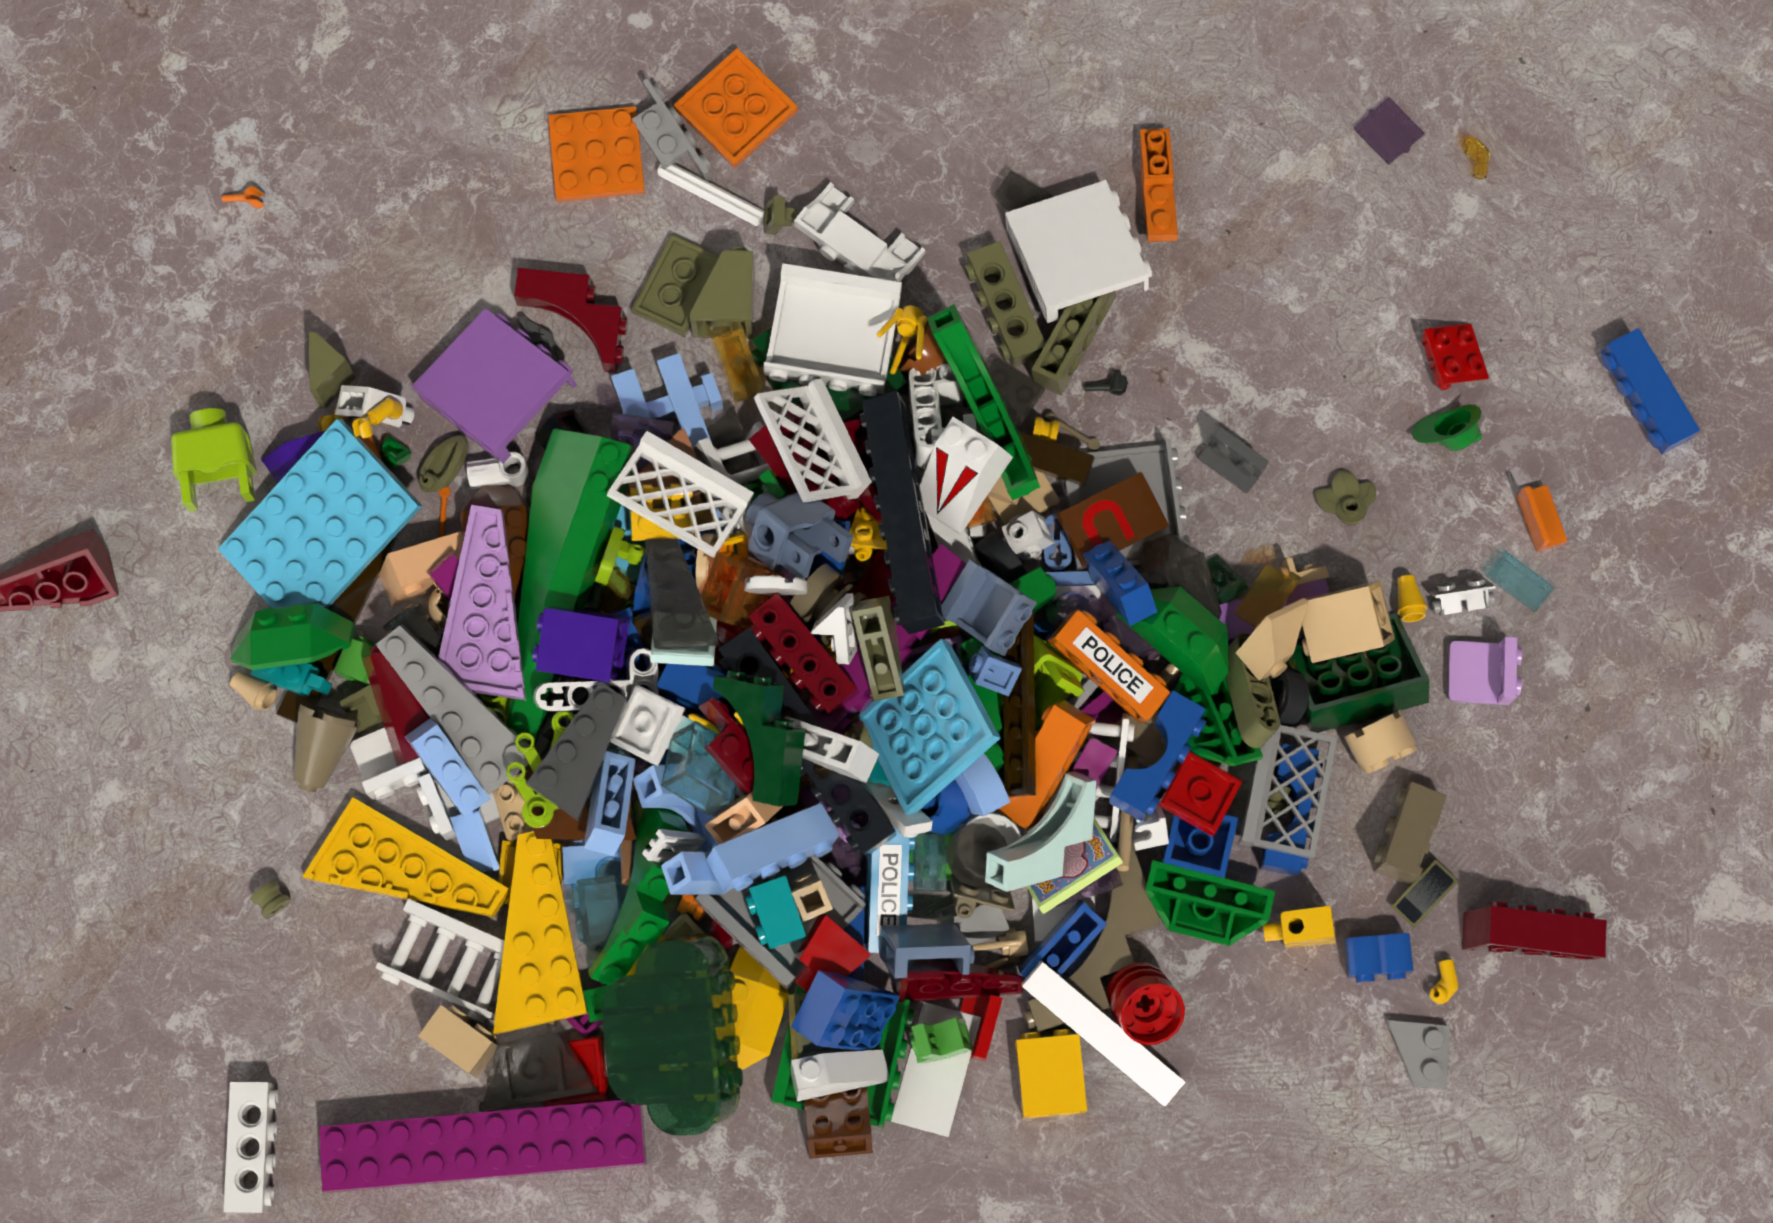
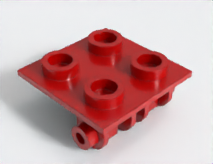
M1472 324L1424 329L1421 343L1424 345L1428 356L1427 361H1434L1429 367L1431 370L1436 369L1433 372L1436 381L1435 385L1439 386L1441 391L1450 389L1452 387L1451 384L1490 379Z

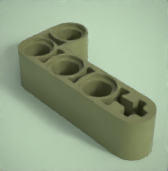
M1240 633L1228 646L1229 673L1226 675V680L1242 740L1250 747L1261 748L1279 729L1280 719L1269 677L1259 681L1236 654L1237 650L1251 635L1249 633Z

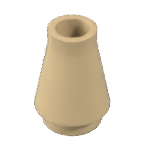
M241 671L237 672L230 681V687L235 689L255 710H268L274 704L278 695L272 683L246 675Z

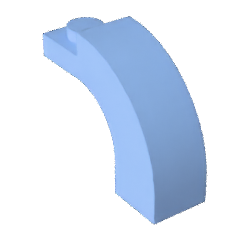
M984 753L955 778L965 796L971 814L986 816L1010 803L999 775Z

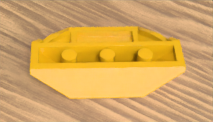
M743 947L738 949L716 1009L720 1015V1020L728 1024L729 1030L727 1034L721 1036L722 1042L718 1047H712L708 1041L706 1042L700 1065L701 1068L729 1077L770 1055L789 995L788 991Z

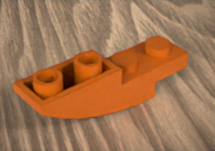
M1169 128L1140 129L1141 187L1147 242L1177 241L1178 229L1173 188L1174 171Z

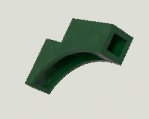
M728 670L727 675L714 676L713 689L724 696L734 707L750 739L755 773L752 801L778 807L796 805L806 728L793 726V720L780 719L784 685L772 683V677L753 675V679L747 678V672L739 670Z

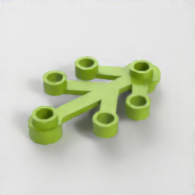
M559 711L553 716L552 730L554 737L550 750L567 728L560 726L558 721L561 718H567L571 723L575 717L572 712ZM521 733L515 740L516 749L524 755L532 771L535 772L542 760L534 748L533 736L529 733ZM522 739H528L531 745L527 748H522L519 742ZM518 762L511 763L507 767L506 776L510 782L515 784L525 802L522 807L524 821L534 828L548 825L553 818L554 810L558 809V807L538 793L535 795L534 791L526 785L525 767ZM518 768L522 771V775L515 778L510 775V771ZM540 806L543 808L544 813L540 816H535L532 813V809Z

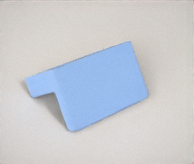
M481 807L466 817L461 813L451 816L450 820L466 864L482 873L491 869L494 871L499 870L500 861Z

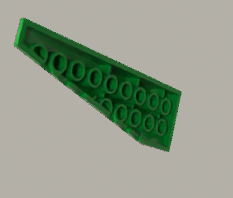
M553 429L532 489L518 619V636L526 701L510 698L507 727L513 729L518 735L521 733L531 734L534 738V744H537L548 711L538 708L534 703V691L542 683L559 682L561 674L535 670L536 662H533L532 657L534 646L536 643L539 644L541 631H537L540 612L544 613V608L550 606L584 610L621 507L620 503L607 496V492L635 452L633 447L626 443L602 436ZM629 483L622 484L618 492L625 495ZM547 688L546 693L541 694L540 698L545 700L547 706H549L554 693H551L550 688Z

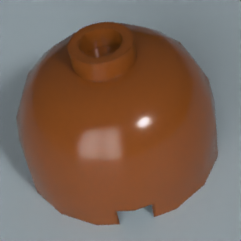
M928 320L924 330L922 358L920 360L916 359L917 337L915 339L912 338L904 350L899 370L909 376L910 370L915 368L923 376L931 368H934L936 371L937 367L941 364H949L932 334Z

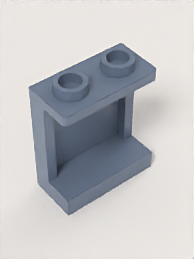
M969 560L944 600L942 611L943 617L946 620L955 623L984 643L988 649L1005 656L1008 649L1015 643L1016 636L1022 626L1031 617L1032 610L1037 602L987 568Z
M955 924L881 926L879 956L894 978H907L908 960L950 958L962 975H969L970 964L974 963L975 958L974 948Z

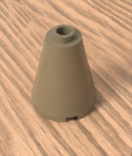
M300 704L298 709L294 780L299 782L298 788L309 792H316L317 788L325 787L359 728L360 720L346 715L344 719L342 715L337 714V711L310 704Z

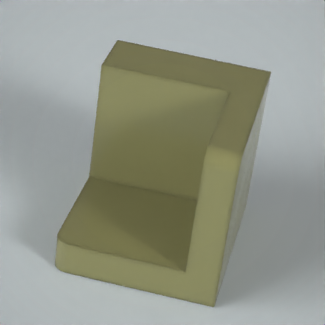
M371 685L339 702L347 715L361 721L357 729L358 733L382 721Z

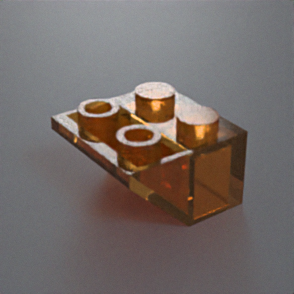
M717 552L696 611L721 622L747 629L754 624L748 616L774 595L746 592L744 590L745 579L747 577L752 578L753 576H782L784 578L785 575L779 572L775 573L770 568L734 552Z

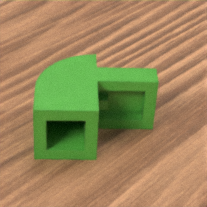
M952 1018L934 1025L922 1023L912 1026L913 1032L909 1033L917 1063L934 1062L973 1050L965 1019Z

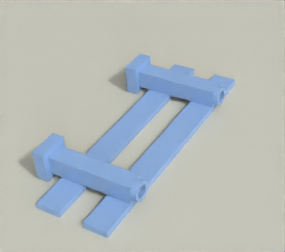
M680 353L657 360L668 395L647 403L645 402L634 368L611 376L623 413L618 414L623 432L630 431L636 449L640 445V440L646 431L658 437L654 424L673 417H677L681 430L685 429L693 449L699 440L710 439L700 408L710 406L712 412L723 409L722 398L713 373L701 376L702 384L692 387ZM640 457L642 467L644 468L650 461ZM716 507L718 520L721 521L723 518ZM725 526V527H721V531H722V532L724 531V529L726 528V526ZM735 543V544H734L735 560L737 561L736 583H738V582H739V576H738L737 545H736V543Z

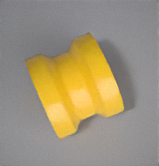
M1036 416L1032 436L1056 443L1060 421L1053 420L1052 422H1047L1042 417Z

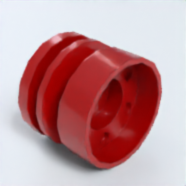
M1133 963L1123 967L1112 977L1106 994L1110 1005L1109 1010L1123 1031L1133 1041L1142 1045H1157L1169 1040L1178 1032L1184 1021L1185 1005L1182 996L1157 966L1149 963Z

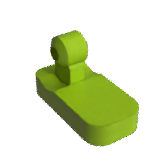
M613 527L595 582L607 585L617 557L625 559L631 564L637 565L641 563L645 549L639 544L623 541L626 530Z

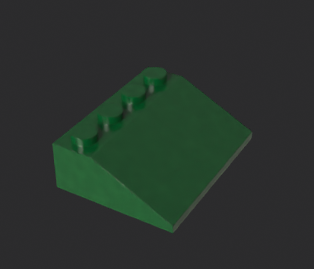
M1397 613L1389 614L1395 640L1387 644L1386 647L1367 650L1366 653L1371 662L1365 658L1363 652L1312 663L1310 656L1307 657L1303 649L1302 640L1304 638L1297 640L1294 653L1286 661V665L1288 666L1287 668L1297 669L1303 673L1308 682L1309 698L1303 717L1309 731L1320 733L1429 703L1430 679Z

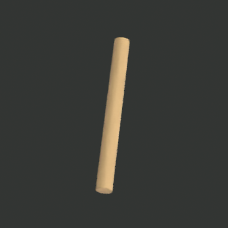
M1134 756L1127 757L1125 770L1126 768L1138 769L1139 759ZM1121 811L1118 855L1123 863L1117 866L1116 869L1125 872L1129 870L1134 817Z

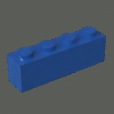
M1637 328L1608 343L1601 352L1603 365L1614 374L1619 392L1630 401L1633 406V415L1638 422H1642L1645 426L1651 445L1654 448H1658L1662 455L1693 439L1700 429L1640 329Z

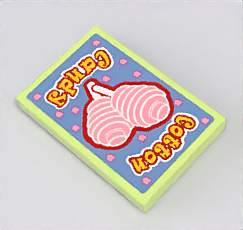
M1094 819L1092 840L1065 847L1063 876L1026 887L1041 912L1045 914L1121 865L1123 861L1097 820Z

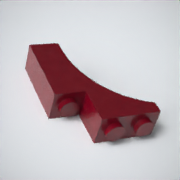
M518 268L514 292L517 306L543 309L571 321L594 344L600 355L604 372L617 373V365L623 364L624 346H620L621 335H626L628 328V318L624 317L622 307L589 304L595 303L596 286L592 285L589 275Z

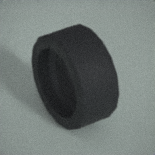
M989 533L974 545L981 565L1006 582L1011 583L1027 574L1024 565L1015 552L996 533Z
M1286 668L1279 676L1273 678L1270 675L1268 677L1280 725L1291 727L1298 723L1305 713L1308 705L1309 688L1303 673L1297 669ZM1284 684L1285 696L1283 704L1279 709V692Z

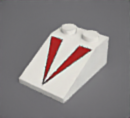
M952 417L934 445L920 484L925 512L957 533L962 534L1013 457L995 442Z

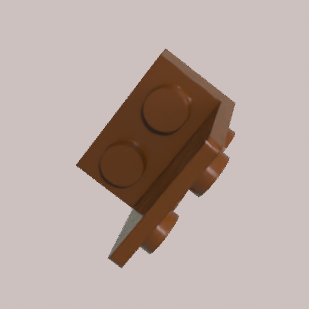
M867 1086L804 1100L809 1159L873 1153Z

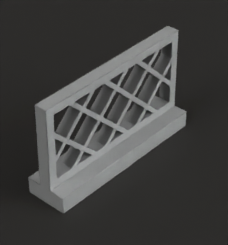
M1280 725L1279 729L1260 748L1263 758L1254 761L1238 845L1246 847L1255 846L1305 858H1315L1338 737ZM1281 733L1294 736L1300 746L1286 755L1279 745ZM1301 738H1306L1310 740L1304 743ZM1315 741L1329 743L1327 755L1319 761H1316L1307 747ZM1303 750L1312 765L1298 773L1289 758ZM1277 751L1282 757L1278 761H1276ZM1285 761L1294 777L1280 785L1273 774L1274 767ZM1324 761H1326V762H1325L1324 771H1323L1322 768L1320 767V764L1323 763ZM1315 768L1322 778L1321 786L1311 791L1301 776ZM1297 779L1307 795L1292 803L1283 788ZM1271 782H1273V784L1276 787L1272 791H1270ZM1279 791L1288 807L1274 815L1267 804L1268 798ZM1320 791L1319 798L1317 801L1314 794ZM1310 798L1316 807V814L1305 822L1295 806ZM1292 810L1301 825L1286 833L1277 818ZM1267 812L1270 818L1264 822L1265 813ZM1272 821L1283 836L1275 842L1260 840L1262 828ZM1314 821L1313 830L1311 831L1308 825ZM1304 828L1311 839L1309 850L1297 848L1290 839V836ZM1286 840L1289 846L1279 843Z

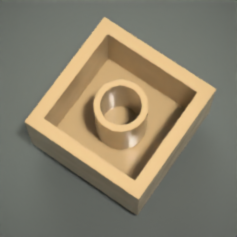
M440 1005L418 1037L467 1073L478 1078L500 1048L493 1043L497 1037L478 1023L474 1028L468 1025L471 1018L455 1006L451 1005L449 1009H446Z

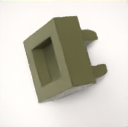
M773 196L764 206V234L776 235L783 227H791L792 221L794 222L796 219L797 209L785 208V197Z

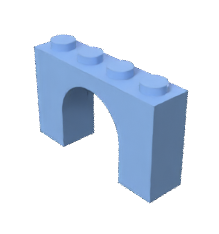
M652 765L633 778L642 808H666L677 812L688 822L693 832L699 833L705 840L698 852L682 851L661 865L670 895H724L727 893L722 891L706 862L713 847L717 846L718 843L704 825L720 811L706 767Z

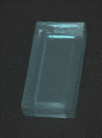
M1507 551L1502 554L1486 575L1487 578L1534 613L1555 588Z

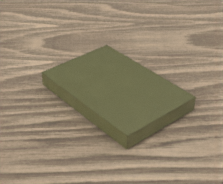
M671 234L631 309L632 313L682 337H686L691 328L690 312L719 255Z

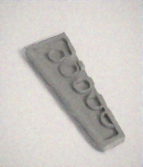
M399 625L376 643V646L431 719L439 726L488 795L508 781L506 770L511 763L518 762L524 767L529 765L524 755L516 749L515 740L518 734L513 729H509L490 707L487 708L475 696L476 694L468 686L463 685L453 675V672L443 662L437 660L435 655L404 625ZM523 739L520 740L519 745L522 748L529 747ZM514 768L510 771V775L514 777L521 770Z

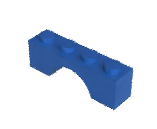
M1172 691L1158 714L1155 723L1165 741V754L1156 764L1148 768H1126L1110 795L1109 803L1141 822L1146 814L1152 816L1161 801L1157 797L1162 787L1165 789L1169 788L1176 775L1172 771L1177 761L1183 763L1192 748L1187 745L1193 735L1199 737L1207 721L1203 719L1206 709L1179 693Z
M1288 744L1281 745L1286 755L1299 747ZM1308 748L1316 761H1319V750ZM1303 750L1289 758L1298 773L1312 765ZM1279 753L1277 755V761L1282 758ZM1285 761L1276 766L1274 776L1279 783L1283 784L1294 777ZM1314 768L1301 776L1311 791L1315 790V777L1320 778L1319 773ZM1297 779L1285 786L1292 790L1291 797L1293 803L1307 795ZM1317 792L1316 794H1314V796H1315V798L1318 800V792ZM1310 798L1295 806L1305 822L1309 820L1310 809L1315 808ZM1294 814L1290 825L1284 829L1286 833L1301 825ZM1314 821L1308 825L1311 831L1313 830ZM1304 828L1290 836L1295 846L1301 849H1305L1306 838H1310ZM1280 832L1268 834L1264 841L1275 842L1283 836ZM1286 840L1279 843L1289 846ZM1263 848L1260 870L1297 876L1302 868H1307L1309 858Z

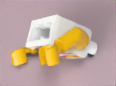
M341 385L337 408L334 410L335 413L319 418L318 426L321 432L327 430L336 419L346 421L350 418L354 419L352 422L354 435L356 437L361 435L362 438H368L373 435L371 424L400 428L402 424L410 425L414 419V409L406 406L407 400L405 397L371 387Z

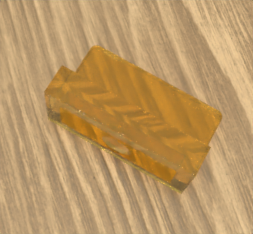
M1266 565L1236 609L1235 616L1256 629L1267 615L1282 609L1302 577L1292 571L1286 576L1272 566Z

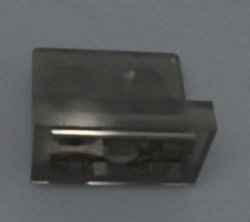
M995 358L988 367V370L1006 402L1012 420L1017 429H1019L1044 394L1045 389L1001 359ZM963 395L962 406L973 412L965 395Z

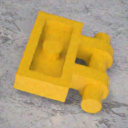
M671 483L670 487L664 488L667 490L681 486L679 483ZM642 484L643 494L660 491L659 487H652V484ZM630 488V497L638 495L637 488ZM693 491L688 492L689 497L693 498ZM683 493L667 496V499H670V510L681 508L680 500L684 499ZM662 497L645 500L650 511L654 513L665 511V508L653 509V500L662 499ZM630 510L631 541L680 539ZM689 513L672 516L676 526L680 528L692 526Z

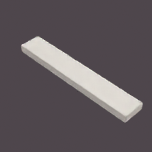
M1042 960L1021 983L1024 989L1162 1105L1166 1106L1184 1085L1185 1081L1142 1044L1133 1041L1117 1023Z

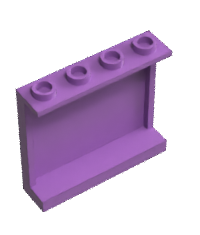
M485 308L412 385V388L422 401L504 464L511 456L506 446L565 383H568L573 388L577 384L571 376L573 373L572 369L562 360L554 361L551 358L552 354L543 345H533L530 342L531 338L522 329L518 328L515 331L510 327L511 323L498 312L494 315Z

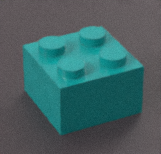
M786 875L749 888L750 895L746 896L745 899L750 914L758 915L761 925L755 927L761 945L767 944L770 950L806 937Z

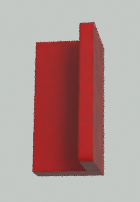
M990 995V997L963 998L960 1012L981 1017L970 1058L983 1062L986 1061L1003 998Z

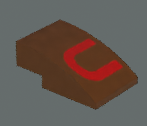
M1142 471L1056 514L1083 569L1087 568L1083 554L1092 550L1096 545L1111 541L1121 551L1169 526Z

